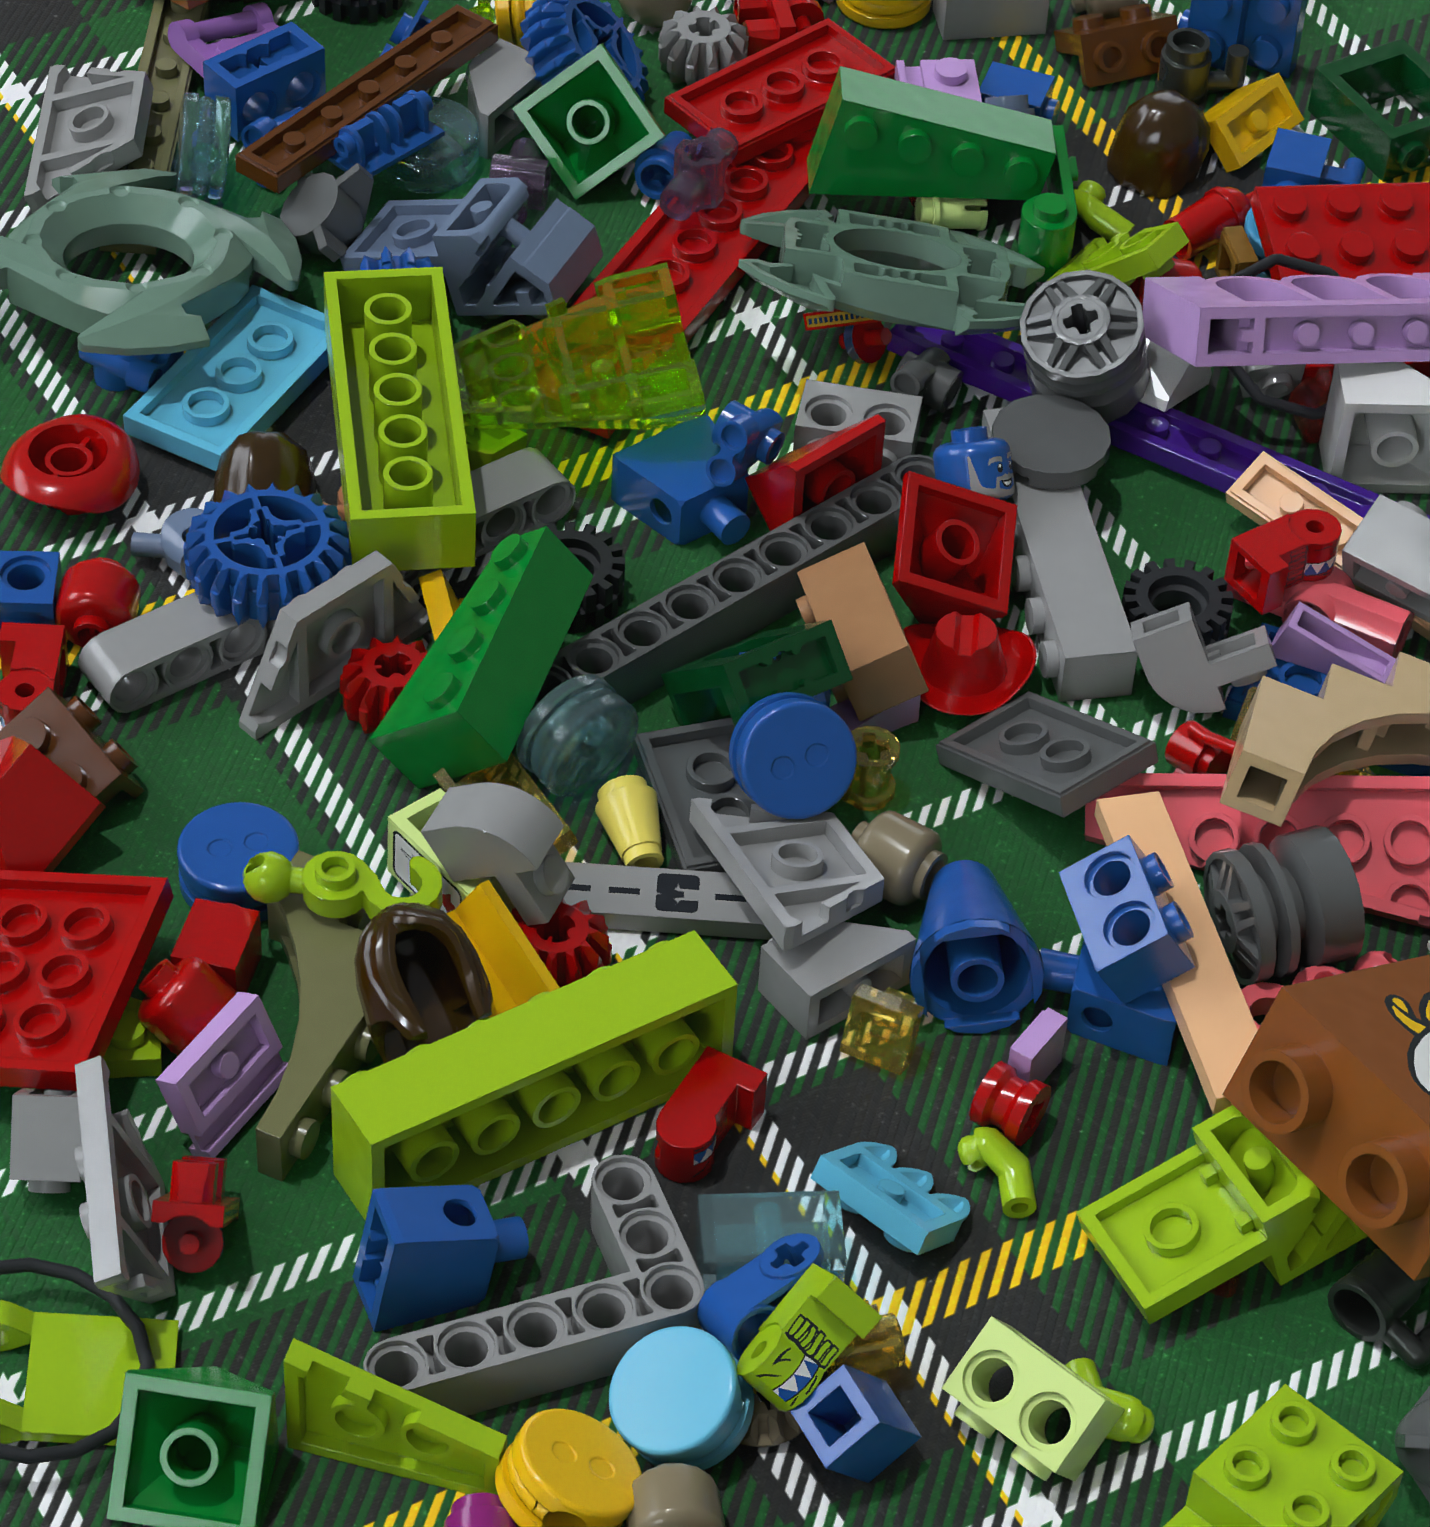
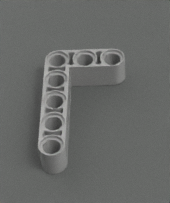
M626 1154L610 1156L602 1160L594 1168L591 1177L590 1225L612 1277L387 1338L376 1343L367 1352L363 1362V1370L393 1384L402 1385L400 1387L463 1416H468L613 1375L625 1353L640 1339L657 1330L673 1326H688L702 1330V1327L699 1325L697 1311L699 1302L705 1292L703 1279L653 1170L640 1158Z

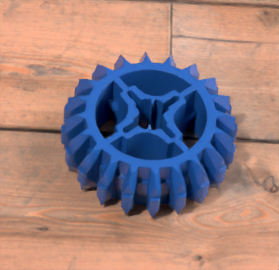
M536 0L532 3V7L525 11V19L520 23L522 33L524 34L520 42L528 51L525 61L533 66L536 76L534 80L540 81L542 85H545L603 43L642 101H645L644 93L649 90L648 81L645 77L649 72L647 66L641 62V57L644 55L643 51L636 47L633 40L635 34L626 29L623 24V17L618 18L613 13L611 4L608 1L602 3L600 0Z
M274 482L266 490H256L248 484L245 492L239 495L225 490L220 503L214 501L205 502L203 513L192 517L189 533L186 534V542L183 545L186 578L189 580L190 588L195 589L199 603L211 604L216 617L233 613L238 626L249 619H255L260 622L263 629L270 620H276L280 609L288 605L295 597L306 594L335 576L344 567L352 565L347 521L341 520V517L338 515L337 506L324 505L320 493H313L303 497L298 485L288 491H282L277 489Z

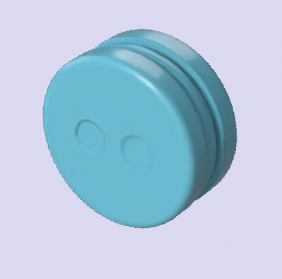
M673 1326L648 1334L625 1353L617 1365L610 1383L609 1410L618 1433L652 1465L683 1463L705 1470L724 1460L743 1440L750 1426L754 1411L753 1387L738 1375L736 1370L738 1360L716 1337L698 1328Z

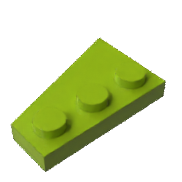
M1178 222L1145 228L1130 237L1128 232L1120 233L1110 239L1111 242L1109 243L1106 242L1104 237L1095 238L1048 280L1065 272L1093 270L1113 275L1130 286L1137 277L1142 276L1145 280V277H1160L1168 272L1175 265L1172 257L1189 242V239Z
M293 1338L283 1361L288 1448L466 1494L484 1492L498 1495L495 1485V1471L502 1455L507 1449V1435Z

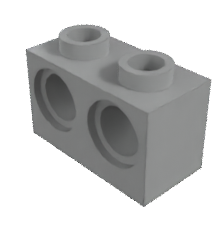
M806 379L795 423L793 451L879 414L886 420L882 469L900 458L915 455L923 397Z

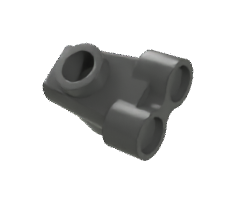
M928 347L920 355L908 351L903 356L890 379V386L894 393L923 397L922 406L925 404L944 413L953 402L961 386L964 372L949 365L951 358L944 350L938 347Z

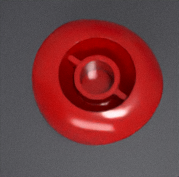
M73 414L46 421L22 434L11 445L4 457L0 479L3 484L18 495L30 501L46 505L47 508L53 507L61 510L66 515L104 513L121 506L131 497L138 485L140 466L135 445L130 436L119 425L94 415Z
M955 611L946 614L938 623L913 624L903 629L929 689L928 692L921 694L920 700L929 707L943 713L970 716L985 714L1000 708L1025 686L1032 675L1036 663V648L1028 635L1019 631L996 627V624L989 617L981 613L973 616L961 615Z

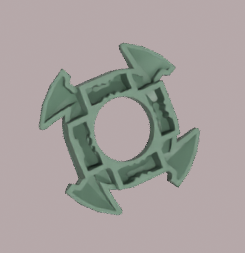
M146 168L89 172L52 178V186L59 195L21 221L8 237L0 235V290L9 289V303L80 333L77 337L78 350L82 352L124 356L170 354L210 346V338L205 325L237 305L249 292V277L253 270L287 291L298 289L302 270V258L297 239L281 219L263 211L260 217L246 218L197 198L168 191V189L177 185V173ZM113 244H142L158 247L176 254L185 260L191 269L189 272L179 276L131 284L89 278L70 272L66 266L76 256L97 247Z
M825 209L761 213L741 219L740 223L741 234L780 247L781 249L779 263H769L760 259H739L738 267L758 283L810 310L833 312L835 308L873 320L955 331V336L1020 330V318L1026 303L1006 301L1009 286L1024 289L1044 276L1045 272L1044 267L1031 259L994 242L960 231L950 230L949 232L947 227L901 218L838 209L835 223L833 222L834 215Z

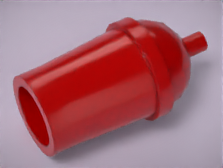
M1216 186L1205 192L1201 199L1166 220L1163 225L1178 222L1189 239V242L1175 256L1179 259L1188 260L1198 253L1219 244L1223 227L1242 225L1244 228L1246 215L1251 208L1250 199L1253 191L1245 195L1234 187Z

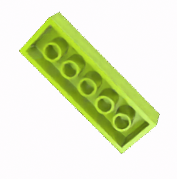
M443 267L324 272L325 333L345 521H347L352 565L377 550L390 560L399 571L475 567L476 508Z
M693 930L670 941H660L646 951L612 966L597 968L588 976L554 991L539 993L528 1002L494 1017L479 1019L466 1029L436 1042L416 1046L405 1055L371 1070L356 1072L343 1082L331 1086L334 1176L361 1216L366 1220L373 1189L446 1185H473L477 1187L662 1104L670 1099L707 1046L732 1057L738 984L697 932Z

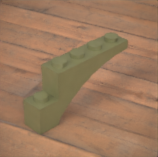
M298 850L290 862L294 867L304 868L306 863L315 856ZM290 893L288 897L279 902L267 904L269 938L281 943L288 958L298 991L299 1021L291 1057L278 1090L255 1128L258 1172L282 1182L297 1159L305 1160L313 1151L319 1137L320 1125L331 1110V1086L343 1082L350 1075L356 1073L363 1062L371 1063L378 1054L369 1034L357 992L354 966L359 937L371 919L363 908L356 914L345 918H327L317 915L307 907L303 900V894Z

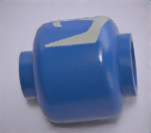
M987 426L951 430L952 442L942 444L934 450L935 479L1003 501L1013 495L1015 486L1009 444L1004 439L988 437Z

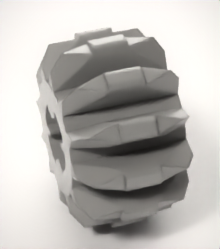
M695 6L690 13L682 10L675 11L673 19L663 22L659 36L658 59L660 61V68L662 71L669 73L670 82L672 83L686 82L689 86L746 58L748 53L746 27L737 23L735 14H719L717 7L710 11H705Z

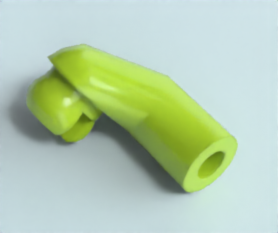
M1085 180L1078 186V189H1074L1078 212L1077 218L1091 230L1109 242L1117 234L1128 232L1129 235L1131 234L1135 224L1103 203L1106 193L1099 183Z
M978 1127L975 1128L973 1135L962 1137L957 1147L963 1165H968V1170L972 1172H979L986 1166H989L998 1178L1003 1213L1010 1218H1024L1033 1214L1037 1203L1029 1159L996 1128Z
M1077 1358L1065 1365L1125 1409L1106 1436V1439L1118 1442L1128 1441L1132 1444H1138L1148 1439L1155 1424L1154 1415L1150 1408L1144 1406L1134 1396L1103 1387L1093 1360Z

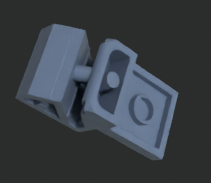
M518 177L480 178L463 199L389 200L350 245L346 253L340 257L344 271L360 270V263L364 255L379 260L385 246L392 253V256H400L410 247L415 254V260L429 257L434 267H443V274L457 316H481L484 319H497L505 315H531L536 319H544L559 314L603 257V251L595 225L557 198L531 231L517 221L518 213L529 197L528 186Z

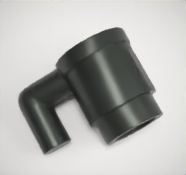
M1193 28L1175 29L1169 33L1167 43L1161 50L1155 91L1164 89L1176 90L1198 106L1204 103L1208 93L1235 91L1244 84L1249 49L1241 44L1229 46L1225 70L1210 71L1212 53L1209 50V37L1202 31Z
M1374 1249L1347 1275L1339 1279L1330 1288L1327 1295L1328 1306L1342 1328L1354 1337L1367 1342H1376L1381 1339L1413 1369L1424 1368L1430 1363V1322L1416 1335L1400 1319L1418 1301L1421 1289L1427 1284L1429 1277L1414 1281L1382 1249Z

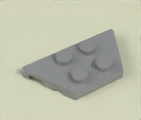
M66 65L50 66L24 192V198L32 213L59 195L52 186V178L89 172L116 171L142 157L154 91L145 71L123 70L112 72L107 68L91 67L86 73L88 77L71 76Z
M376 550L353 565L344 567L335 576L306 594L295 597L288 605L280 609L239 719V727L253 739H259L340 687V675L343 674V666L348 664L352 649H367L372 637L382 643L393 642L397 634L403 644H409L431 630L427 609L418 601L420 597L410 585L403 581V575L390 560Z
M691 799L690 823L783 951L796 948L882 901L885 878L834 813L823 812L805 819H786L768 813L757 804H751L750 817L714 813L711 809L712 799Z
M100 1055L75 1064L82 1145L75 1148L74 1154L78 1172L85 1183L87 1202L80 1204L79 1213L83 1229L91 1244L94 1284L98 1289L147 1304L175 1296L173 1266L167 1261L163 1253L161 1241L168 1221L165 1223L151 1222L153 1200L165 1195L164 1181L151 1155L143 1144L140 1132L129 1109L114 1114L111 1113L108 1083L110 1070L105 1060Z

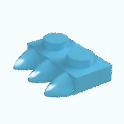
M857 1142L820 1156L810 1179L830 1192L831 1199L839 1207L865 1217L884 1231V1237L889 1243L903 1251L920 1255L953 1242L962 1222L969 1215L970 1204L966 1198L944 1193L929 1194L934 1184L931 1173L915 1168H893L897 1160V1152L893 1146L877 1142Z

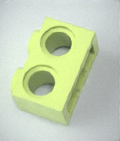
M993 1316L990 1317L942 1386L943 1390L961 1402L954 1412L959 1419L989 1439L997 1429L1017 1444L1010 1456L1044 1481H1047L1052 1472L1076 1481L1125 1411L1123 1407L1018 1330ZM1010 1366L1014 1377L1012 1389L1005 1398L993 1402L988 1389L990 1379L1000 1368ZM1067 1408L1071 1418L1069 1432L1060 1442L1049 1444L1045 1437L1046 1421L1057 1409Z

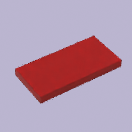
M827 18L664 98V113L736 167L818 126L840 66L894 79L895 66Z

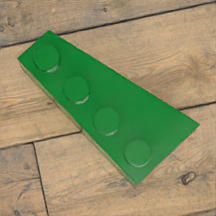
M840 66L807 157L809 194L1028 200L1041 194L1056 156L1052 120Z

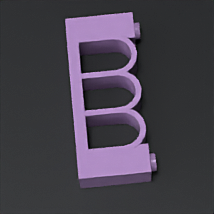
M1430 272L1413 273V275L1391 273L1366 274L1357 276L1355 279L1330 275H1293L1284 277L1281 280L1252 276H1222L1206 280L1200 276L1145 277L1143 299L1145 337L1195 367L1430 361Z

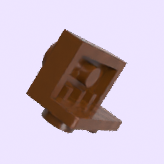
M1136 4L1120 8V17L1104 20L1103 14L1072 18V27L1054 31L1056 51L1079 56L1082 84L1086 87H1095L1158 73L1161 50L1167 43L1169 33L1178 29L1176 15L1151 11V4Z
M47 687L0 731V740L15 736L33 745L104 805L121 790L134 799L138 798L145 791L131 774L139 767L136 761L113 738L107 743L102 740L95 731L102 724L101 720L77 695L68 702L51 688Z

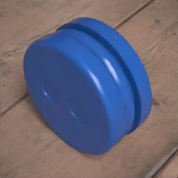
M783 692L759 700L741 716L730 739L729 763L738 786L762 809L781 818L805 819L825 812L843 797L851 785L856 771L857 750L852 732L837 713L812 696L796 692Z
M248 802L217 805L195 816L181 832L177 844L179 886L186 903L192 907L195 898L219 903H232L243 908L260 911V922L268 920L267 904L254 900L247 893L243 884V871L250 858L263 852L274 851L284 855L291 861L299 850V839L294 827L277 811L263 805Z

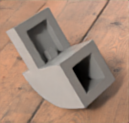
M1189 602L1130 623L1132 641L1150 685L1169 704L1185 711L1213 713L1226 710L1222 685L1231 683L1235 687L1252 684L1262 679L1263 675L1266 676L1267 669L1277 666L1273 646L1265 625L1206 646Z
M485 782L450 787L421 830L422 835L453 882L495 876L527 926L548 923L575 879L553 844L564 827L562 821L539 799L509 785Z

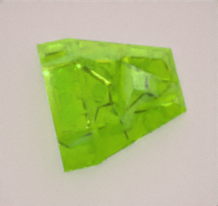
M667 262L610 275L594 282L597 296L568 309L562 297L545 304L548 317L527 327L514 319H510L453 344L464 426L483 429H555L558 427L650 430L663 426L673 427L684 421L705 417L706 403L695 361L691 359L677 297Z

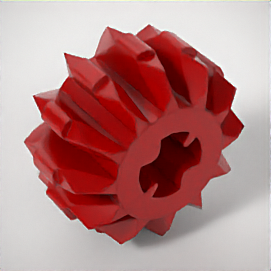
M398 634L393 642L382 643L372 637L367 649H352L348 664L343 666V674L340 675V693L343 694V708L347 712L348 720L359 721L364 734L376 730L428 653L423 640L407 645L403 644Z
M563 898L548 923L528 926L517 909L512 908V916L560 988L588 976L597 968L611 964L612 944L609 943L605 917L591 914L587 900L571 906L566 904Z

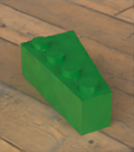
M547 526L522 535L512 534L503 539L493 550L490 561L369 741L418 789L507 762L594 577L593 574Z

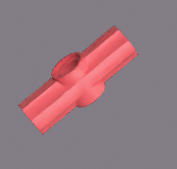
M1334 566L1332 573L1323 580L1316 582L1302 581L1285 589L1282 606L1270 611V613L1282 617V622L1284 623L1300 601L1397 659L1399 652L1403 650L1407 636L1412 628L1415 614L1355 590L1351 578L1336 566ZM1228 583L1227 591H1232L1234 599L1251 605Z

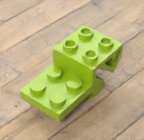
M1234 1105L1192 1127L1196 1145L1076 1212L1081 1228L1149 1325L1261 1261L1280 1286L1367 1237L1341 1209Z
M1284 1384L1193 1471L1186 1505L1163 1527H1377L1397 1497L1404 1471L1287 1384Z

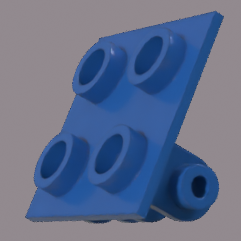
M409 90L402 97L393 101L392 106L384 104L377 109V112L371 111L352 125L342 127L339 130L338 137L334 139V147L337 153L327 160L344 172L356 163H359L374 176L445 136L443 129L429 121L428 112L433 109L431 97L423 90L419 92Z

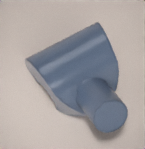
M186 508L176 511L164 521L161 534L134 532L131 538L132 556L165 558L166 564L187 579L183 545L186 542V534L189 533L192 517L201 515L204 510Z

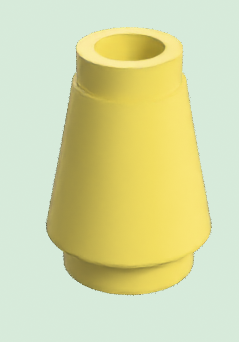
M624 775L606 782L597 793L598 802L595 806V813L625 866L659 868L663 864L664 858L662 855L657 792L647 785L643 777L637 775Z

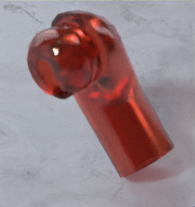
M1321 367L1313 377L1307 376L1292 391L1289 402L1315 409L1327 403L1334 369ZM1293 415L1304 440L1311 444L1319 443L1324 418L1311 420Z

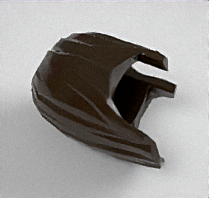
M400 902L382 909L366 925L359 937L354 958L356 987L369 1034L384 1063L405 1055L416 1046L436 1042L466 1029L479 1019L492 1015L493 994L478 953L462 927L443 910L420 903Z

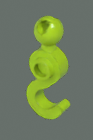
M268 851L250 858L243 871V884L247 893L254 900L270 904L283 900L290 893L303 894V900L307 907L317 915L327 918H345L356 914L363 908L372 920L382 909L400 902L420 903L436 909H441L442 875L435 864L422 856H415L409 862L410 883L418 891L409 897H395L387 893L377 875L363 860L354 854L343 851H327L316 855L306 863L304 868L294 867L284 855Z

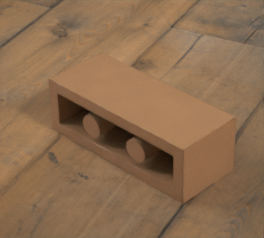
M864 542L797 572L806 595L795 599L805 624L832 620L853 680L831 689L838 704L849 699L861 722L929 691L885 586Z

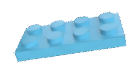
M252 285L249 288V292L240 302L226 311L207 330L210 346L187 350L123 415L124 430L132 437L216 471L221 454L238 435L252 431L265 432L329 365L325 315L323 312Z

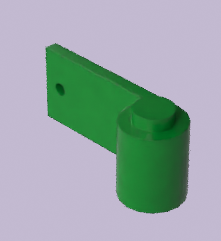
M1052 125L1056 156L1046 179L1048 193H1042L1028 199L1023 204L1017 253L1024 255L1045 268L1044 276L1036 280L1037 282H1046L1066 265L1072 257L1078 213L1073 181H1078L1076 156L1068 157L1063 125Z

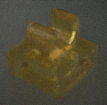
M862 984L852 996L839 1051L901 1075L910 1065L924 1007L914 1004V996L888 987L884 992Z

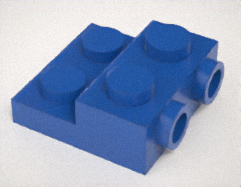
M1191 0L1190 10L1186 9L1183 12L1178 23V29H1197L1209 37V50L1212 53L1211 67L1224 71L1229 46L1241 44L1249 49L1247 65L1274 74L1280 73L1281 76L1289 78L1297 64L1308 0Z

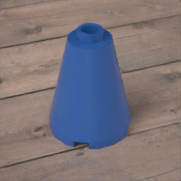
M972 860L951 862L935 874L931 883L910 966L909 977L912 994L918 1009L928 1017L927 1012H929L938 1019L943 1020L946 1029L954 1032L985 1034L1009 1027L1020 1019L1019 1011L1028 1005L1033 998L1035 1004L1042 994L1045 971L1041 953L991 870L985 865Z

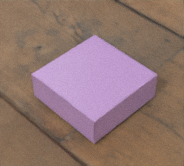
M1048 1007L1045 1011L1042 1010L1012 1044L1008 1064L1016 1068L1019 1078L1027 1082L1035 1079L1044 1082L1058 1066L1062 1059L1068 1022L1067 1017Z

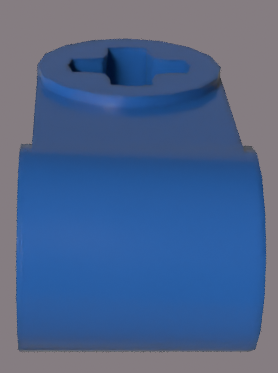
M807 1233L784 1236L773 1242L762 1254L726 1278L712 1284L705 1291L699 1302L697 1311L699 1325L705 1332L716 1337L739 1361L744 1350L759 1333V1327L810 1265L814 1263L823 1268L821 1263L824 1258V1251L818 1239ZM788 1259L790 1264H784V1261Z

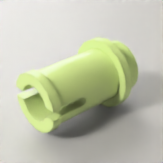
M917 197L915 202V221L947 227L948 229H976L977 231H983L987 225L988 210L980 211V208L987 206V199Z

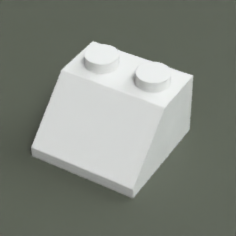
M1403 362L1335 364L1319 441L1323 471L1374 493L1430 494V378Z

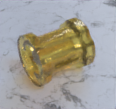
M878 726L858 727L851 731L857 750L856 771L851 785L843 795L842 800L859 810L873 811L882 809L895 796L896 782L891 774V768L899 760L900 743L894 734Z

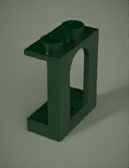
M832 620L765 631L661 674L680 726L714 721L731 715L734 726H736L741 716L753 704L767 696L783 692H796L813 697L853 680Z

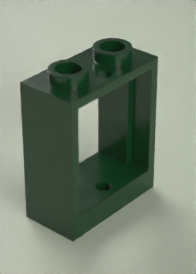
M1403 38L1315 68L1308 111L1357 158L1361 159L1382 182L1430 166V63ZM1401 95L1424 118L1394 127L1371 104Z

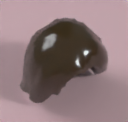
M1170 89L1154 91L1128 106L1119 121L1107 156V170L1114 175L1115 181L1127 189H1135L1146 197L1167 199L1181 191L1186 183L1194 182L1209 151L1211 128L1205 118L1204 111L1195 102L1185 98L1176 90Z
M252 431L240 434L221 454L215 473L212 501L220 503L225 490L239 495L245 492L248 484L256 490H266L272 482H274L278 490L288 491L298 485L303 497L316 493V478L310 457L307 455L305 448L292 440L284 432Z

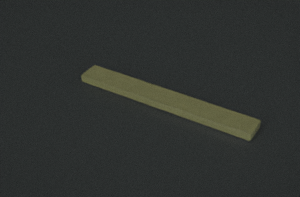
M154 0L138 71L146 72L154 88L143 155L118 170L146 168L168 172L175 171L196 71L171 48L168 40V27L172 22L190 19L194 23L208 20L212 0L190 10L170 0ZM113 244L101 246L100 251L156 255L158 247L142 244Z

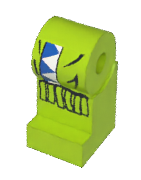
M812 1263L759 1327V1333L749 1343L738 1361L737 1373L779 1411H789L801 1404L814 1391L824 1372L856 1336L864 1339L881 1320L882 1316L836 1275Z

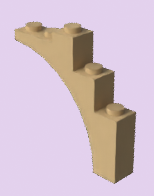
M1399 652L1385 684L1332 663L1318 696L1263 675L1240 726L1219 803L1281 827L1293 802L1313 784L1339 772L1372 765L1417 764L1430 766V663Z

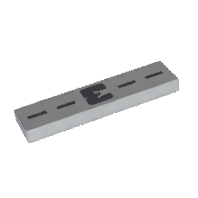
M565 862L575 877L564 896L566 904L572 906L587 900L591 914L604 916L608 929L686 934L695 930L698 935L770 940L773 937L725 872Z

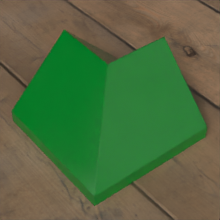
M603 43L512 108L575 200L631 165L640 154L656 145L666 136Z
M217 1366L131 1369L125 1372L107 1519L155 1527H259L279 1451L275 1392Z

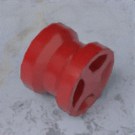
M999 1061L988 1071L975 1093L969 1113L970 1120L982 1127L994 1125L1002 1129L1004 1136L1010 1142L1021 1146L1028 1141L1040 1124L1050 1101L1051 1086L1037 1079L1027 1082L1018 1077L1016 1068L1003 1061Z

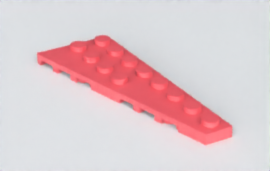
M1139 773L1085 805V841L1106 846L1094 816L1097 799L1159 791L1190 867L1202 871L1205 870L1206 860L1215 851L1227 848L1239 850L1243 844L1250 842L1262 843L1269 849V844L1277 835L1315 825L1327 827L1339 839L1351 861L1359 884L1364 913L1430 929V776H1330L1313 784L1292 803L1281 827L1219 803L1227 774Z

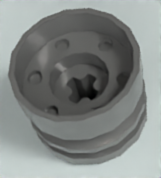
M1093 270L1065 272L1042 283L1026 301L1020 318L1021 342L1032 395H1060L1081 401L1097 411L1107 424L1128 414L1143 398L1150 379L1142 305L1128 285L1113 275Z
M1315 825L1277 835L1269 844V849L1262 843L1250 842L1243 844L1239 850L1227 848L1215 851L1206 860L1203 875L1204 901L1234 974L1240 984L1251 985L1267 982L1272 976L1278 978L1288 977L1298 968L1299 962L1304 967L1315 965L1329 966L1354 959L1361 952L1365 937V919L1359 884L1347 853L1339 839L1327 827Z

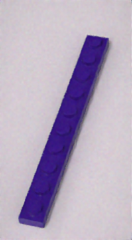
M895 324L890 330L892 339L887 345V350L904 356L908 351L920 355L928 347H938L944 350L951 358L949 365L964 372L962 382L1009 402L1032 396L1024 359V350L1022 345L994 333L955 336V331ZM1139 401L1128 414L1107 424L1110 430L1111 445L1220 490L1223 493H1226L1264 451L1363 518L1379 496V494L1173 408L1163 412Z

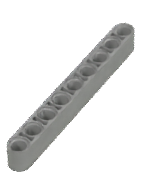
M528 447L470 471L476 508L475 558L493 551L509 535H522L557 522L569 512L574 504L576 497L575 486L537 448ZM442 568V571L444 573L453 568ZM439 569L405 570L399 572L403 575V581L413 587L420 583L419 577ZM193 592L93 637L83 647L79 655L78 666L80 671L112 709L120 713H128L263 654L276 620H270L264 629L260 622L255 619H249L238 626L233 613L216 617L211 604H200L198 595Z

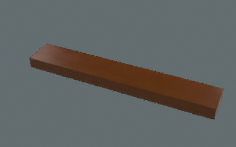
M456 4L236 154V171L266 188L280 193L337 153L334 147V139L338 137L339 130L342 127L352 125L371 111L377 112V109L384 104L392 106L393 101L402 97L409 90H415L416 92L421 90L427 91L498 41V25Z

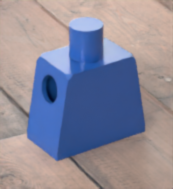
M705 412L613 454L611 499L672 543L685 545L712 532L724 544L731 545L742 539L750 527V519L745 514L748 499V484L745 477L749 476L748 470L742 478L727 487L716 486L709 480L706 474L707 461L720 452V446L712 442V432L715 424Z
M1083 941L1080 955L1041 948L1040 953L1045 971L1043 989L1071 994L1067 1015V1029L1072 1034L1156 1064L1168 1065L1177 1022L1162 985L1123 1004L1096 972L1085 941Z
M473 1185L373 1189L353 1273L355 1285L373 1331L387 1330L477 1305L486 1297L494 1263L527 1257L529 1250L527 1229L520 1216L493 1220L481 1190Z

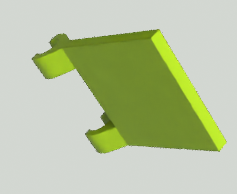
M0 1300V1351H7L30 1344L24 1407L0 1398V1443L10 1444L20 1440L75 1443L109 1426L121 1411L125 1372L140 1368L132 1332L123 1320L115 1316L33 1312L12 1302ZM140 1318L145 1324L155 1362L154 1369L175 1368L179 1320ZM117 1438L104 1445L116 1446Z

